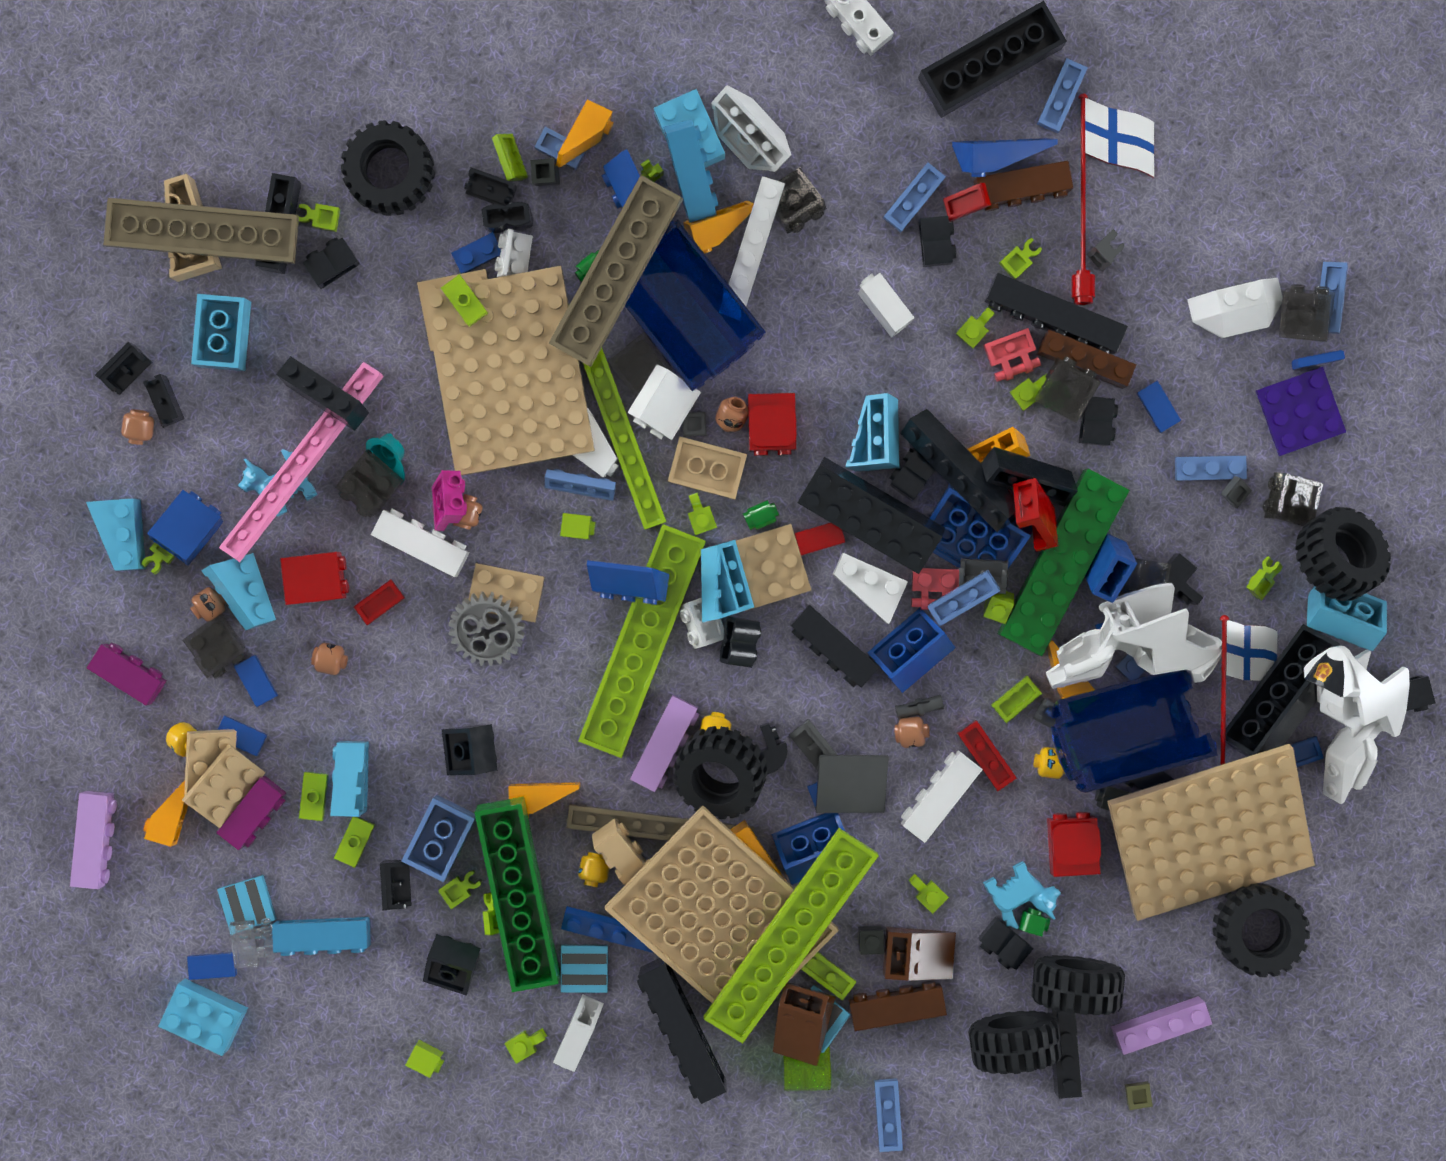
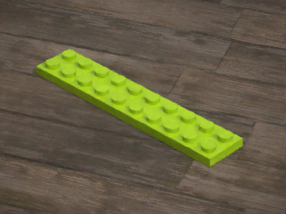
M662 524L646 567L670 574L666 602L657 601V605L643 603V599L636 598L635 602H632L578 742L622 758L701 556V549L704 548L706 543L705 540Z
M838 828L704 1014V1020L743 1044L878 858V853L841 828Z

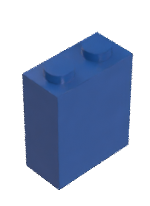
M182 490L147 534L150 540L189 566L219 529L223 520L220 516L221 512L212 505H209V507L201 502L202 499L194 492L187 493Z
M1108 533L1087 570L1085 578L1092 594L1113 603L1135 569L1137 562L1127 542Z

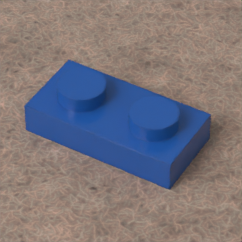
M492 232L451 254L462 274L499 257L501 248L498 247V241Z

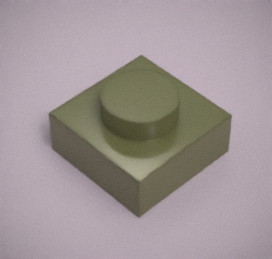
M1148 1081L1124 1084L1129 1110L1153 1107Z

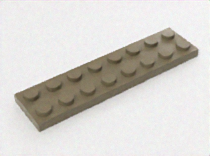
M640 175L549 344L584 364L592 366L683 201L682 197Z
M108 198L103 245L116 248L295 264L299 216Z

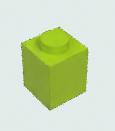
M563 513L560 536L589 540L590 535L594 536L596 522L592 521L591 516Z
M1006 591V594L996 593L986 599L983 617L1006 624L1014 606V593Z
M418 1040L405 1066L430 1078L433 1072L438 1073L444 1063L441 1057L444 1052Z

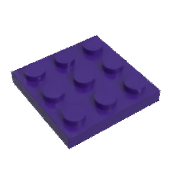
M1323 367L1256 390L1279 456L1346 433Z

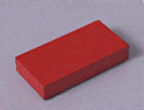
M985 183L976 184L943 198L949 221L957 220L991 206Z
M832 523L794 533L801 556L845 543L842 529Z
M390 579L356 604L354 609L365 624L369 625L405 599V597L393 580Z

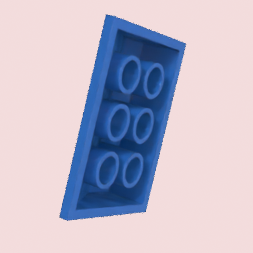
M950 484L929 516L931 520L945 527L943 537L933 553L960 568L961 558L1008 561L1009 569L1032 534V525L1019 528L1016 524V519L999 532H996Z

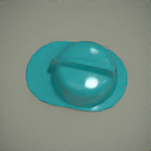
M387 433L380 438L373 437L368 439L366 450L378 475L390 486L397 487L402 485L405 480V471L401 463L405 454L403 445L391 433Z

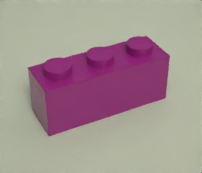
M111 642L110 645L101 644L88 664L87 669L144 705L153 704L167 681L162 678L163 673L153 667H150V669L142 665L143 661L134 655H130V657L122 653L124 649Z
M266 776L259 778L217 831V834L237 850L242 849L244 846L250 847L257 838L254 835L259 828L263 830L270 822V813L273 810L278 811L286 800L283 797L286 792Z

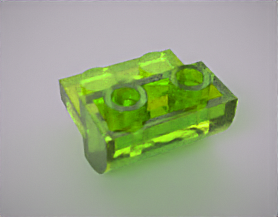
M830 1045L824 1053L821 1052L817 1066L783 1056L784 1091L831 1090Z

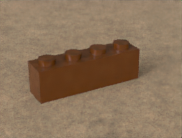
M1068 160L986 175L985 177H976L974 180V185L979 183H985L991 206L986 207L985 212L999 209L998 205L1007 204L1008 207H1016L1022 205L1021 201L1030 200L1031 203L1042 202L1045 200L1044 197L1052 195L1054 199L1064 198L1073 189Z
M1048 330L1044 334L1036 354L1121 389L1128 387L1137 365L1052 330Z
M925 981L922 983V986L914 988L912 985H903L899 987V990L892 992L889 989H880L876 991L875 995L867 996V993H857L853 995L852 999H848L854 1031L947 1015L942 986L940 983L936 984L935 981Z

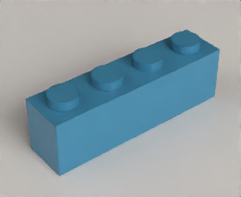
M691 119L664 126L668 148L689 222L717 215L715 207L719 206L715 192L711 193L709 186L713 184L710 171H706L704 163L707 162V156L704 148L700 149L698 140L702 139L699 126H694Z
M370 917L281 920L272 924L273 953L281 952V956L294 955L295 952L304 951V955L318 954V951L327 950L328 954L341 953L342 950L351 949V953H361L371 945Z

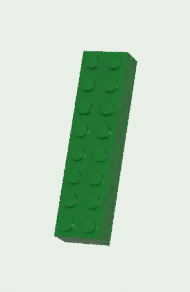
M1089 468L1082 471L1076 483L1078 492L1063 507L1056 521L1058 546L1040 551L1014 600V606L1006 624H1002L997 633L1038 656H1043L1130 491Z
M518 797L480 804L474 813L512 992L556 985L559 983L560 969L525 798Z

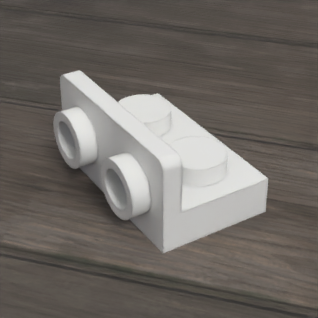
M507 229L503 234H500L498 247L501 248V253L495 262V271H498L497 277L528 272L532 235L513 232L512 229Z
M702 598L681 605L680 617L686 624L688 641L693 645L694 649L724 639V627L721 619L702 622Z

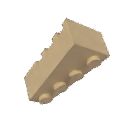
M183 174L164 180L165 203L203 206L195 179L191 176ZM168 252V257L170 258L169 276L177 282L222 269L219 257Z
M614 818L592 834L593 846L598 854H602L605 863L610 869L615 866V873L623 885H626L650 859L645 860L641 854L643 853L641 846L636 840L634 842L628 837L630 832L622 822L618 824Z

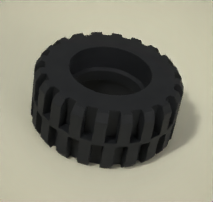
M386 120L379 121V125L376 126L373 123H369L366 125L367 129L362 132L358 129L354 133L357 137L354 140L349 139L347 141L348 150L342 153L341 158L344 160V164H341V172L344 174L343 181L361 205L376 214L380 212L385 216H391V213L402 215L406 209L414 210L416 208L415 204L418 201L423 203L426 199L424 195L427 191H431L433 186L431 179L435 178V171L433 170L434 161L428 147L422 138L410 127H403L399 122L392 121L391 124H388ZM396 148L401 150L407 156L410 164L406 178L393 188L380 189L374 186L367 175V168L371 158L383 149Z
M1335 507L1326 510L1304 525L1297 536L1295 550H1298L1296 559L1301 564L1299 568L1307 576L1306 580L1309 584H1313L1319 593L1324 592L1325 596L1331 599L1352 601L1384 582L1390 570L1391 563L1389 561L1391 560V553L1387 550L1389 547L1387 540H1384L1382 537L1384 534L1375 527L1376 523L1372 519L1368 520L1362 512L1356 513L1355 509ZM1337 545L1344 551L1349 563L1342 557Z
M716 726L708 727L706 731L701 729L695 735H691L676 759L673 768V781L675 786H678L676 790L679 796H683V801L688 806H693L695 812L704 806L718 819H726L727 816L732 819L739 817L740 814L747 813L755 805L766 781L767 767L765 766V756L763 754L760 755L761 749L757 744L753 745L750 737H744L736 729L731 731L729 727L721 726L720 729H717ZM706 762L723 764L733 771L738 782H719L707 774L702 764Z
M1250 884L1247 888L1244 886L1238 888L1235 894L1229 892L1225 896L1228 899L1226 903H1219L1217 908L1221 911L1219 915L1214 914L1213 922L1217 924L1216 928H1213V935L1217 937L1215 943L1218 949L1222 951V955L1238 969L1252 976L1256 974L1258 977H1267L1270 974L1274 977L1280 975V970L1282 969L1288 972L1292 969L1290 964L1293 962L1298 964L1302 959L1299 954L1301 951L1306 952L1308 945L1305 944V939H1310V931L1306 930V926H1309V921L1307 917L1303 916L1305 911L1302 906L1297 904L1292 896L1268 884ZM1258 910H1272L1280 921V933L1277 940L1269 948L1261 951L1249 949L1242 939V928L1246 919Z
M1066 955L1044 956L1038 958L1034 963L1031 996L1037 1004L1056 1011L1078 1013L1081 1015L1115 1014L1123 1006L1125 973L1120 966L1102 960Z
M1017 1011L994 1014L975 1021L971 1024L968 1031L973 1064L982 1072H989L991 1074L1033 1072L1034 1070H1041L1047 1066L1054 1065L1060 1061L1063 1055L1059 1022L1051 1013L1043 1011Z

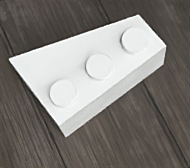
M845 553L841 554L833 572V575L886 624L890 623L908 581Z

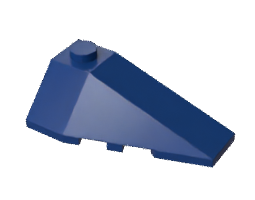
M1058 139L996 140V142L982 140L952 142V147L962 172H970L971 177H985V172H995L1057 145Z

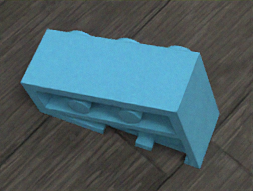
M888 393L868 395L865 397L858 421L859 428L856 439H853L851 445L853 446L852 453L845 467L855 472L899 468L898 399Z
M119 499L86 502L114 570L146 569L141 564L145 558L141 500Z
M736 540L701 549L702 622L717 620L754 608Z
M254 553L245 555L241 562L230 559L209 565L201 570L205 577L207 576L216 587L217 593L221 594L229 605L228 608L245 630L276 620Z
M340 741L334 746L333 760H335V768L332 773L333 790L330 816L359 817L367 812L369 742Z

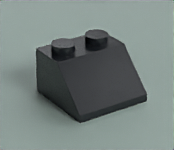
M492 724L441 729L447 776L478 775L498 771Z
M436 934L427 957L422 982L467 996L481 948L471 943L454 940L449 936Z

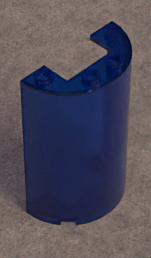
M672 220L625 307L693 392L704 386L705 381L714 379L741 358L755 345L754 342L757 339L759 341L763 338L766 331L678 220L675 222Z
M1185 669L1149 675L1060 699L1055 702L1051 717L1055 718V725L1051 727L1055 750L1066 776L1070 781L1075 780L1077 783L1076 788L1084 793L1218 756L1216 742L1211 738L1210 733L1199 736V727L1193 720L1191 705L1185 698L1184 694L1193 689L1190 673Z

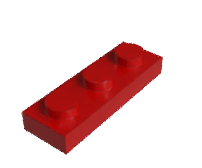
M977 720L957 733L997 791L1017 779Z

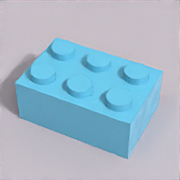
M697 89L654 107L655 117L665 139L664 126L691 119L694 126L698 125L702 139L698 140L700 149L704 148L707 156V162L704 163L705 168L725 159L724 149Z
M197 294L192 365L201 368L246 370L251 301L241 297Z
M1314 586L1308 596L1307 626L1316 631L1334 636L1337 639L1355 644L1358 647L1373 651L1387 634V601L1369 594H1364L1352 601H1339L1336 598L1326 597L1324 592L1319 593Z
M184 979L178 983L158 1027L223 1056L229 1050L248 1007L188 979Z

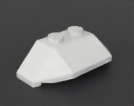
M727 85L711 102L712 109H714L717 135L748 169L775 172L791 156L785 133L754 99Z
M1271 278L1212 291L1187 299L1193 323L1221 338L1268 328L1283 302L1278 278Z

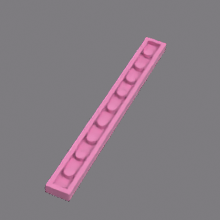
M363 362L342 390L363 404L384 376ZM324 412L219 548L238 562H241L346 425L327 412Z

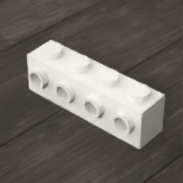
M824 0L829 14L833 18L837 16L840 19L842 29L848 36L852 34L856 38V45L862 53L865 54L867 52L872 56L892 39L894 32L867 0Z

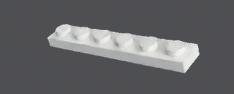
M762 176L720 313L739 319L743 318L785 183Z

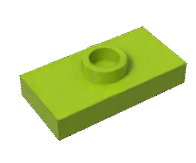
M496 134L493 136L492 140L506 179L508 181H521L528 178L513 134Z
M460 274L441 287L444 294L469 327L488 314Z
M1026 675L992 703L991 706L1004 722L1008 723L1037 699L1042 692Z
M304 772L299 819L323 821L328 774Z
M352 817L334 859L355 868L375 824L360 817Z

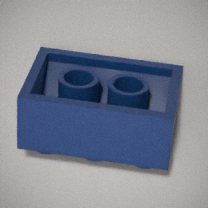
M627 149L603 166L605 173L601 175L607 188L612 186L615 195L611 197L617 209L623 208L640 177Z
M587 560L592 591L600 593V598L614 600V596H622L621 600L627 602H635L636 598L643 599V603L657 605V601L666 602L670 574L649 567Z
M919 608L867 653L903 693L956 647L945 632Z
M824 813L771 834L791 885L802 880L838 828L845 831L838 813Z

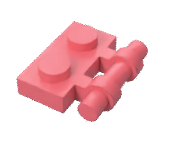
M1029 328L983 345L991 367L998 364L1001 365L1002 371L994 373L997 382L1004 379L1006 381L1014 379L1015 375L1023 372L1026 374L1030 373L1034 368L1041 366L1038 357L1030 360L1028 353L1036 350ZM1020 357L1022 363L1010 367L1008 361Z
M922 568L919 574L913 571L912 591H921V598H912L911 607H920V610H928L927 606L937 600L929 599V592H942V596L959 587V570Z

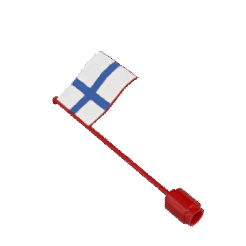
M1084 93L1078 97V99H1081V270L1076 271V274L1072 275V299H1074L1075 305L1093 304V299L1095 298V275L1090 274V270H1086V155L1107 164L1138 170L1154 178V122L1136 113L1101 105L1087 99L1088 96Z
M1227 615L1220 617L1222 621L1220 765L1225 764L1226 675L1241 680L1261 681L1277 660L1276 630L1265 626L1235 623L1229 621Z

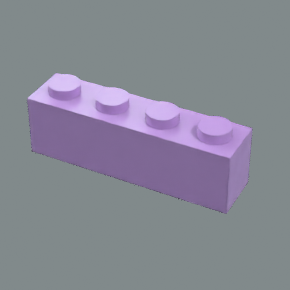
M672 695L630 780L654 792L657 787L662 789L668 777L664 775L668 766L673 768L678 757L675 752L678 746H684L689 736L685 733L688 726H694L700 715L696 712L698 707Z
M93 791L79 793L70 887L100 889L109 881L110 870L106 869L107 860H110L112 855L109 838L113 836L115 828L114 823H111V818L117 808V801L113 800V793Z
M1198 996L1111 1026L1118 1049L1125 1055L1212 1024L1205 1002Z

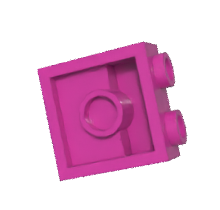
M442 470L432 486L435 531H444L449 523H459L462 517L466 515L467 504L462 496V493L465 491V481L461 477V471Z

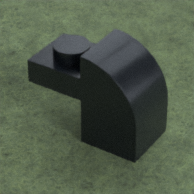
M1175 553L1162 569L1160 576L1161 584L1172 583L1175 587L1174 596L1178 592V599L1186 605L1190 603L1198 605L1203 599L1199 593L1186 583L1197 570V567L1180 553Z
M769 723L760 725L767 748L762 749L760 755L763 754L765 756V766L767 767L768 775L777 771L784 764L788 750L786 741L776 744L775 740L780 738L775 726L770 727Z

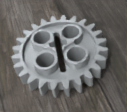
M481 592L480 597L477 598L473 593L470 598L471 601L464 598L462 601L463 605L457 604L456 611H453L451 614L453 620H450L448 626L452 627L448 634L454 636L451 644H459L456 652L465 651L463 658H466L468 655L472 656L471 663L479 659L480 666L484 664L485 660H488L490 666L493 665L494 660L502 664L503 657L510 660L511 653L516 655L517 647L522 645L523 641L521 639L524 638L525 632L521 630L524 629L525 623L520 621L523 615H515L518 607L510 608L511 600L505 603L502 602L503 595H500L498 599H494V593L491 592L489 598H486L485 593ZM488 612H495L498 618H491ZM472 619L477 625H469L466 620ZM497 633H504L506 634L507 638H499L497 636ZM482 640L486 645L479 646L475 641Z

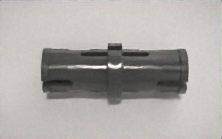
M939 694L921 700L917 698L914 702L896 705L895 709L898 720L916 715H919V717L924 716V713L944 709V705Z

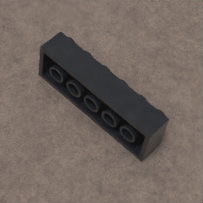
M1043 0L922 69L918 79L939 116L942 118L1060 51L1067 40Z
M826 457L821 461L797 502L917 574L920 573L945 531V527Z
M1303 624L1226 727V743L1246 757L1284 746L1317 701V685L1304 679V667L1314 657L1330 647L1339 646L1340 643Z
M661 958L640 967L639 979L637 980L638 986L642 993H647L649 998L647 1003L652 1014L657 1013L660 1021L658 1022L659 1029L663 1036L667 1034L670 1042L668 1046L673 1057L678 1056L680 1064L678 1067L682 1076L689 1079V1090L693 1098H698L700 1103L703 1104L727 1092L726 1078L673 969Z

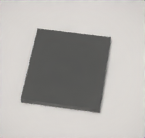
M819 755L816 813L885 812L888 755Z

